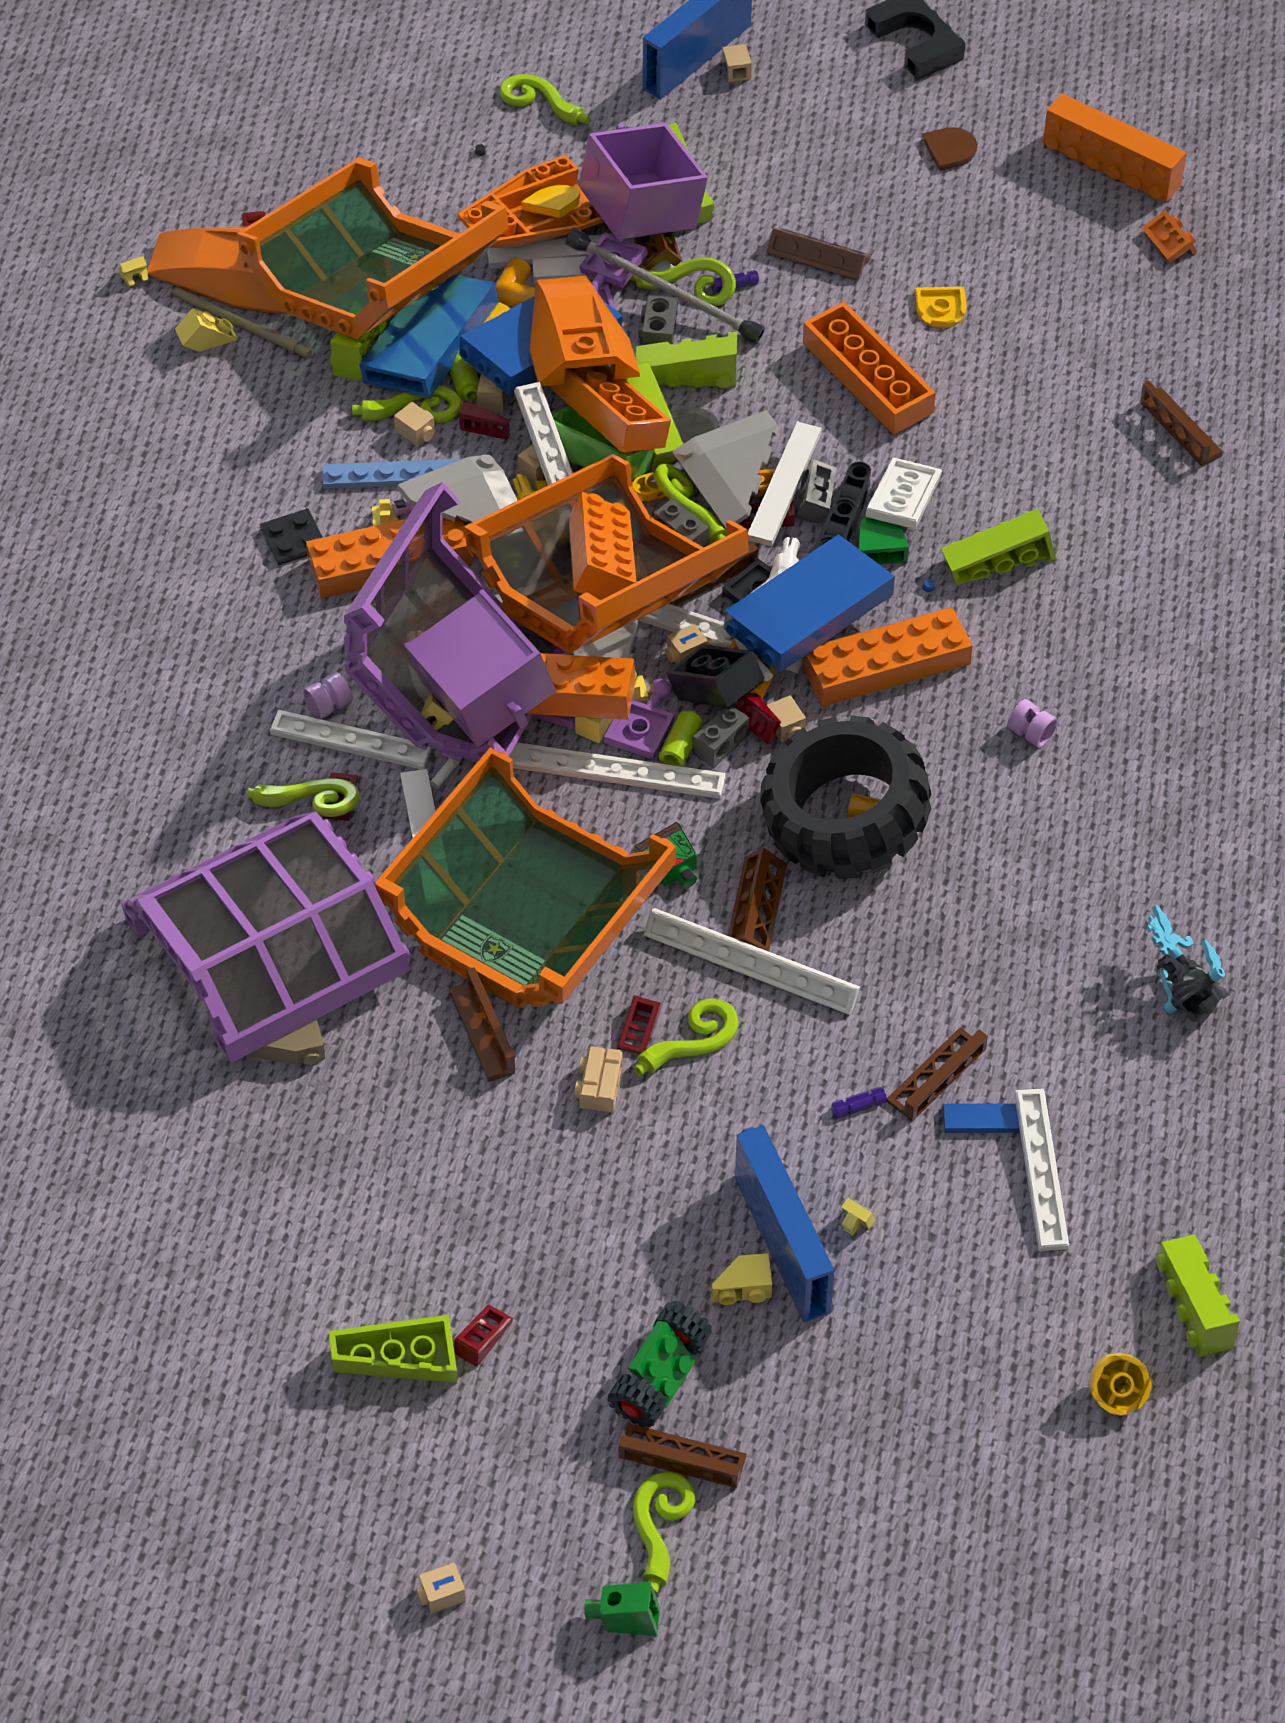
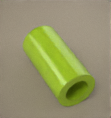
M458 352L450 369V374L457 394L461 399L473 401L477 398L479 378L476 369L467 361H464Z
M683 711L679 713L659 754V759L663 764L684 766L693 748L694 735L704 725L703 720L696 712Z

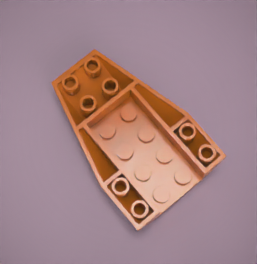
M566 155L523 170L457 215L458 219L469 228L482 219L481 204L490 201L505 206L509 229L491 246L493 248H509L535 244L567 235L574 227L583 230L604 222L577 184L579 168ZM568 185L577 188L580 192V204L561 218L522 210L521 201L546 187Z
M248 226L190 228L159 233L147 270L149 277L234 308L284 315L282 309L240 255L237 233ZM290 230L304 248L308 236L307 232ZM283 235L260 248L263 262L282 287L289 290L287 281L296 253Z
M586 276L536 280L530 356L537 381L540 382L541 386L562 385L565 381V369L610 365L614 379L640 377L630 339Z

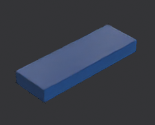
M944 1104L943 1106L945 1133H1020L1016 1104Z

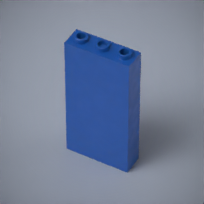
M688 0L643 37V90L661 100L719 53L722 47H726L751 26L752 0Z
M453 275L399 311L359 364L364 383L430 398L452 368L454 359L459 352L460 336L483 324L499 303L495 283Z
M534 297L460 336L459 356L509 396L515 393L516 387L532 384L537 381L530 356ZM604 301L622 327L623 315Z
M838 534L725 610L724 630L728 635L741 642L749 651H753L763 659L768 666H772L781 673L890 598L894 592L895 576Z
M765 1126L747 1128L737 1134L735 1180L803 1323L831 1313L834 1268Z

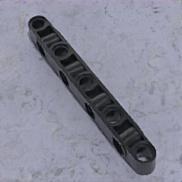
M857 461L849 466L844 480L838 488L813 551L838 534L848 542L850 541L870 489L871 467L867 463Z

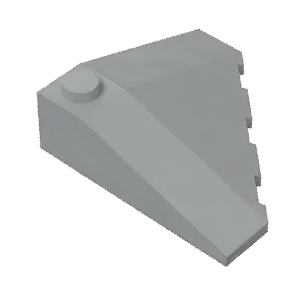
M767 410L693 437L672 452L683 471L693 482L696 489L725 528L726 521L731 520L739 524L750 515L752 507L748 503L751 494L757 495L762 477L758 475L761 465H767L772 451L771 446L768 445L771 435L777 436L779 430L778 424Z
M490 455L467 457L400 483L397 486V490L407 502L415 506L425 490L443 482L460 501L458 505L442 512V517L454 521L457 517L472 523L518 501L504 471ZM521 528L505 535L504 541L510 544L529 543Z

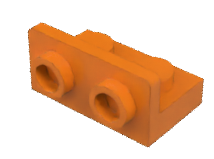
M1166 210L1142 227L1143 232L1170 264L1188 250L1193 255L1197 253L1193 245L1196 243L1195 238L1188 230L1184 233L1181 229L1183 225L1177 216L1171 217Z

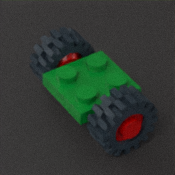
M676 1301L666 1303L655 1320L651 1333L628 1367L633 1376L631 1377L630 1374H625L624 1376L622 1374L608 1394L607 1401L610 1402L609 1406L611 1408H615V1413L622 1414V1418L629 1419L634 1424L638 1423L641 1427L651 1428V1426H654L664 1408H667L694 1365L695 1359L691 1353L693 1355L699 1353L712 1333L711 1325L707 1324L708 1320L706 1318H701L702 1314L697 1311L695 1313L692 1311V1307L688 1306L686 1308L684 1303L681 1302L679 1304Z

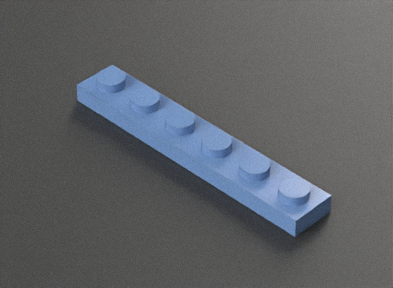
M462 459L324 464L323 489L398 486L400 483Z

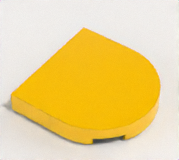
M568 185L546 187L521 201L522 210L561 218L580 204V192L577 188Z
M964 287L915 288L916 311L924 323L937 328H947L960 323L963 320L962 317H965L966 298Z

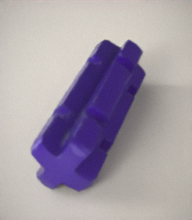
M756 270L747 271V274H744V272L733 274L736 282L735 289L746 287V284H749V286L759 284V275ZM716 277L715 283L711 285L713 292H720L722 290L723 282L721 277Z
M882 1087L871 1089V1093L865 1091L845 1098L846 1101L844 1102L842 1099L835 1101L831 1104V1110L835 1118L847 1116V1112L853 1114L871 1108L874 1103L876 1106L886 1102L887 1096Z

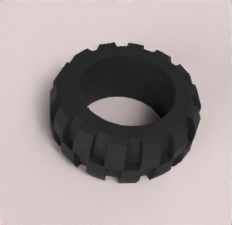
M851 715L850 721L838 722L836 716L817 721L818 727L809 731L802 728L791 735L786 742L787 748L785 750L778 748L765 770L767 775L764 776L761 783L760 802L769 835L774 838L776 848L789 861L794 864L799 862L801 868L807 872L822 877L827 872H834L838 879L858 878L857 872L871 869L872 873L875 874L890 867L891 858L898 854L904 857L918 840L917 832L922 833L926 827L931 811L929 799L932 794L923 758L916 746L907 739L905 740V735L884 722L879 726H875L871 718ZM866 775L880 779L890 785L884 797L875 806L854 817L834 820L823 819L802 810L805 802L815 790L839 777Z

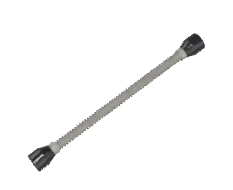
M575 227L570 231L565 242L566 246L576 251L588 252L591 255L596 254V256L607 260L613 265L615 264V266L627 272L629 271V273L638 278L640 277V279L643 278L646 282L651 283V285L654 284L657 288L665 290V292L676 296V298L679 297L682 301L690 303V305L701 309V311L704 310V312L713 317L715 316L718 320L720 319V321L726 322V324L729 323L733 329L737 330L746 340L755 345L763 336L765 331L763 325L755 321L743 320L739 317L735 318L729 315V313L726 314L723 310L715 308V306L712 307L706 301H701V299L692 294L690 295L687 291L679 289V287L676 288V286L667 281L665 282L662 278L654 276V274L651 275V273L643 270V268L640 269L637 265L629 263V261L618 257V255L599 247L583 231Z

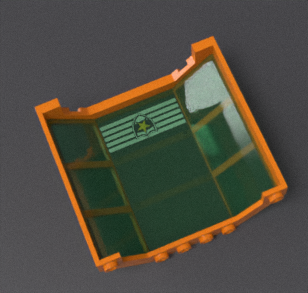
M358 157L237 233L241 257L284 313L351 338L359 339L475 262L509 229L507 210L505 206L490 201L481 204L482 219L462 233L405 215L396 206L391 207L383 195L386 192L380 186L377 163Z
M490 747L377 879L375 888L384 907L388 906L395 914L396 918L393 921L406 936L412 935L421 945L418 950L425 957L467 979V969L475 967L485 990L517 1008H524L526 1004H531L533 1007L546 1006L550 1001H554L556 1004H563L676 863V846L669 840L652 834L649 837V851L626 853L623 848L613 846L604 841L599 835L591 834L580 828L576 823L557 816L554 811L537 805L514 777L513 759L506 753L498 752Z

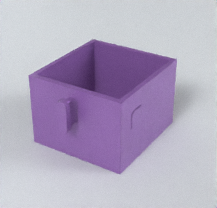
M621 123L617 124L616 130L589 133L578 186L618 241H623L626 238L678 230H696L708 177L667 123L626 128Z
M483 589L479 591V594L410 643L404 644L422 684L477 747H480L514 721H516V724L521 729L526 727L528 721L525 714L556 692L540 652Z

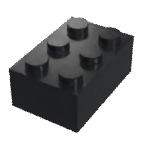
M706 644L701 645L666 672L678 700L724 708L737 704L739 698L755 690L757 684L765 679L753 651Z

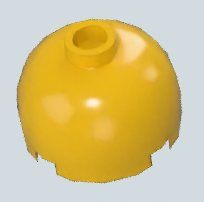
M1119 1352L1107 1354L1099 1359L1091 1369L1088 1380L1090 1393L1096 1403L1109 1413L1126 1415L1128 1412L1140 1409L1149 1398L1152 1387L1151 1378L1144 1363L1132 1355Z

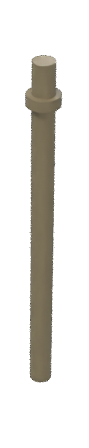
M178 287L173 291L174 297L221 319L224 318L242 329L289 350V353L292 355L298 354L307 359L312 355V350L302 346L298 340L292 341Z

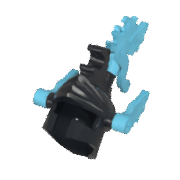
M1155 905L1152 907L1155 917H1148L1147 929L1149 932L1153 931L1155 936L1151 940L1154 942V945H1161V949L1158 952L1163 954V957L1158 960L1156 967L1159 970L1161 968L1165 969L1160 972L1164 989L1168 994V1002L1164 1004V1009L1167 1013L1173 1014L1182 1008L1192 1022H1197L1199 1020L1198 1015L1208 1014L1220 999H1225L1228 995L1225 988L1215 984V982L1225 976L1219 961L1220 957L1217 955L1215 948L1205 939L1201 944L1205 952L1206 961L1210 965V971L1202 969L1194 960L1186 959L1182 951L1175 944L1184 949L1188 948L1193 944L1192 938L1186 936L1183 940L1179 935L1171 934V922L1167 919L1166 913L1162 912L1160 907Z

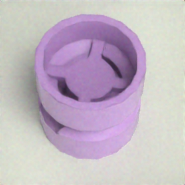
M338 672L323 678L322 684L317 682L303 689L304 700L317 719L330 715L334 711V707L341 709L353 702L351 690L345 679Z
M1027 699L1022 700L1015 707L1007 722L1009 730L1019 736L1025 735L1026 741L1037 748H1041L1053 736L1058 725L1056 717L1047 711L1040 712L1039 706Z

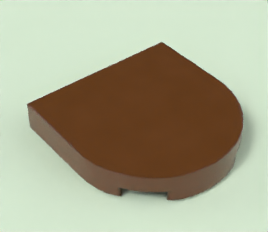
M948 127L922 133V140L939 171L968 164L977 152V140L967 130Z

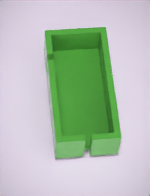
M570 405L560 409L559 413H552L555 426L570 463L587 467L615 454L630 463L632 470L631 480L650 470L654 450L622 453Z

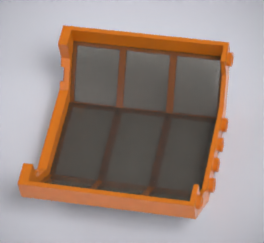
M615 454L464 526L467 550L472 558L477 556L484 568L481 574L491 590L496 588L503 600L500 606L504 613L568 654L576 652L719 578L749 553L747 529L728 520L726 521L727 536L703 548L650 517L632 486L630 463ZM581 492L597 494L604 501L612 504L619 503L630 511L636 583L602 600L587 592L584 594L576 592L573 587L569 516Z

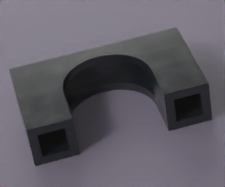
M885 0L866 9L865 26L877 39L903 28L920 29L930 35L931 38L905 50L904 67L917 80L964 60L966 49L964 40L924 0Z

